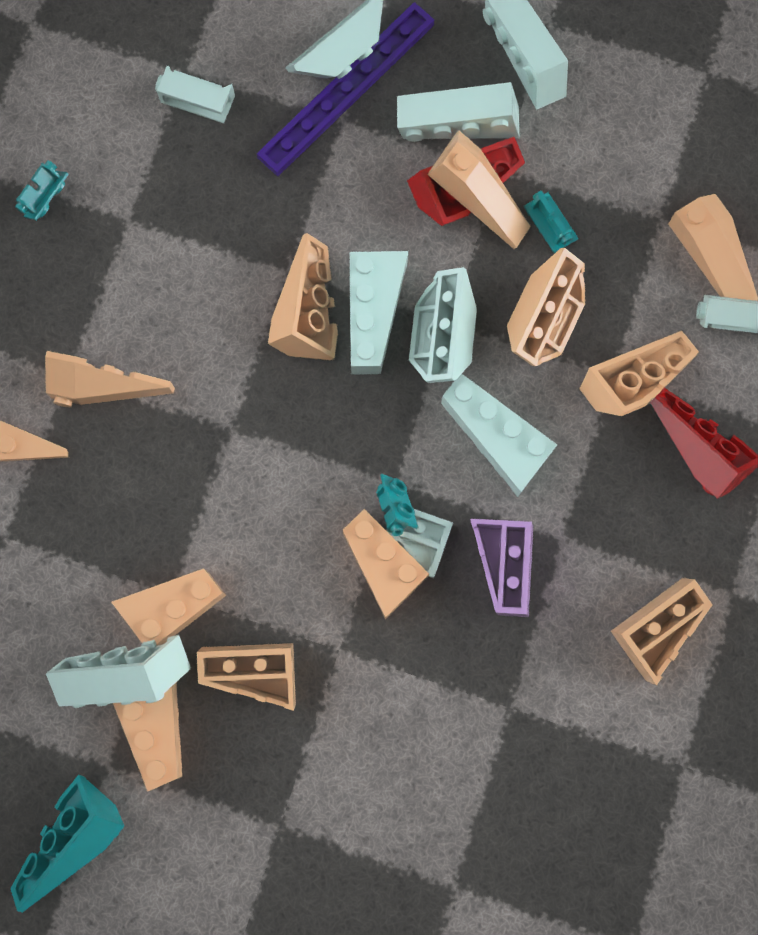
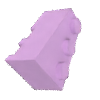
M470 519L496 614L529 617L533 545L532 522Z

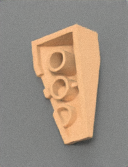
M460 130L456 132L427 175L513 249L517 248L531 227L482 150Z
M712 194L699 197L676 211L668 225L719 296L758 301L733 218L717 195Z
M308 233L302 236L272 316L268 344L288 356L333 360L335 358L338 330L337 324L329 323L328 308L335 307L334 298L329 297L325 289V283L331 280L328 246Z
M679 331L590 367L582 382L580 391L596 411L624 416L645 407L697 356L699 351L683 331Z
M50 351L46 352V394L54 399V404L71 408L72 403L83 405L174 393L175 387L171 381L137 372H130L129 376H125L123 371L116 369L114 366L105 364L98 369L86 363L87 359Z

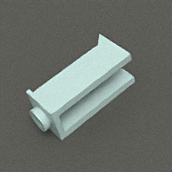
M169 66L166 67L164 74L158 77L155 87L161 103L221 123L225 122L235 97L232 84L222 87L221 85L176 70L172 72Z
M704 295L703 302L698 303L696 318L700 319V324L704 328L709 326L717 329L758 333V301Z

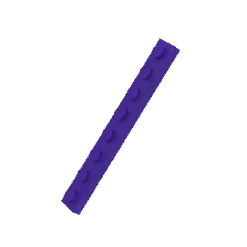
M415 2L410 5L379 35V41L371 47L373 52L361 61L356 59L350 65L352 70L340 79L336 77L257 153V158L278 177L434 26L435 20Z

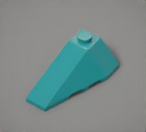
M78 774L59 798L54 807L61 811L52 828L47 825L44 826L40 833L43 838L39 853H30L10 888L18 912L23 913L106 850L124 828V823L116 805L82 775Z

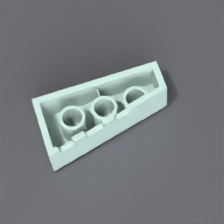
M485 0V8L483 9L484 19L488 25H492L499 43L506 51L536 110L566 97L568 60L527 0Z
M511 82L397 96V128L403 139L412 142L421 141L422 139H452L459 130L469 139L520 138L519 106Z
M408 251L350 252L351 374H381L408 263Z
M463 374L452 383L442 397L441 404L518 497L553 452L557 444Z
M176 635L168 637L167 642L161 645H156L155 640L143 642L141 647L128 651L126 646H122L103 655L98 651L65 658L48 671L46 676L58 706L79 708L89 704L105 706L110 703L120 702L122 705L131 704L136 701H146V703L157 702L164 697V693L187 673L191 667L180 636Z

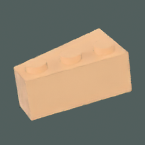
M293 643L201 647L197 651L198 684L233 694H241L261 702H269L294 711L296 700Z

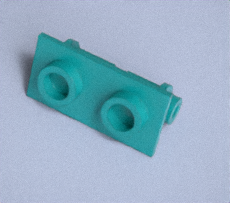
M49 160L45 164L41 163L30 179L39 187L35 190L27 184L15 200L17 202L15 208L25 214V218L37 221L38 218L43 217L49 209V202L53 196L60 193L65 186V179L69 174L63 171H56L57 166Z
M543 191L537 192L532 197L534 200L523 206L553 253L579 239L548 192L545 194Z
M381 474L382 484L378 486L376 495L382 511L386 512L384 518L388 532L392 533L393 536H400L407 526L415 529L419 528L404 482L398 478Z

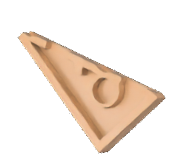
M0 421V462L68 458L66 448Z

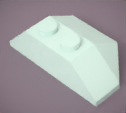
M365 0L292 63L286 66L287 71L321 78L337 76L340 79L352 70L350 65L356 59L361 61L373 52L371 47L379 41L383 0Z
M464 267L437 271L433 277L434 281L426 288L415 305L409 361L427 383L455 381L472 363L477 307L468 274Z

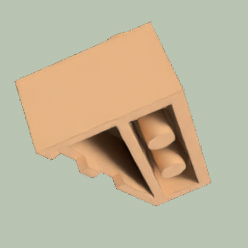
M365 509L343 529V535L386 619L429 576V573Z
M201 569L112 601L111 603L142 643L155 640L156 645H161L167 642L168 637L178 634L223 599L226 594L210 573L205 569Z
M682 578L611 630V632L644 679L657 685L662 678V673L669 663L675 660L679 654L678 650L688 636L691 637L712 607V603L695 579Z
M177 682L164 693V697L154 703H146V701H136L127 705H122L121 702L113 703L147 791L182 777Z

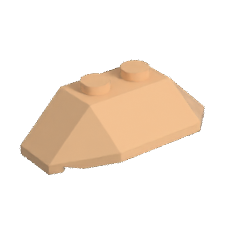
M560 248L531 274L507 324L512 352L532 366H538L543 362L562 355L585 305V282L583 277L585 263L566 248Z

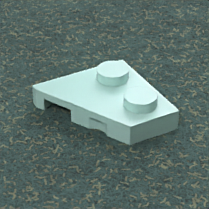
M414 509V515L419 528L415 529L407 526L400 536H393L392 533L389 534L429 573V577L434 579L453 522Z

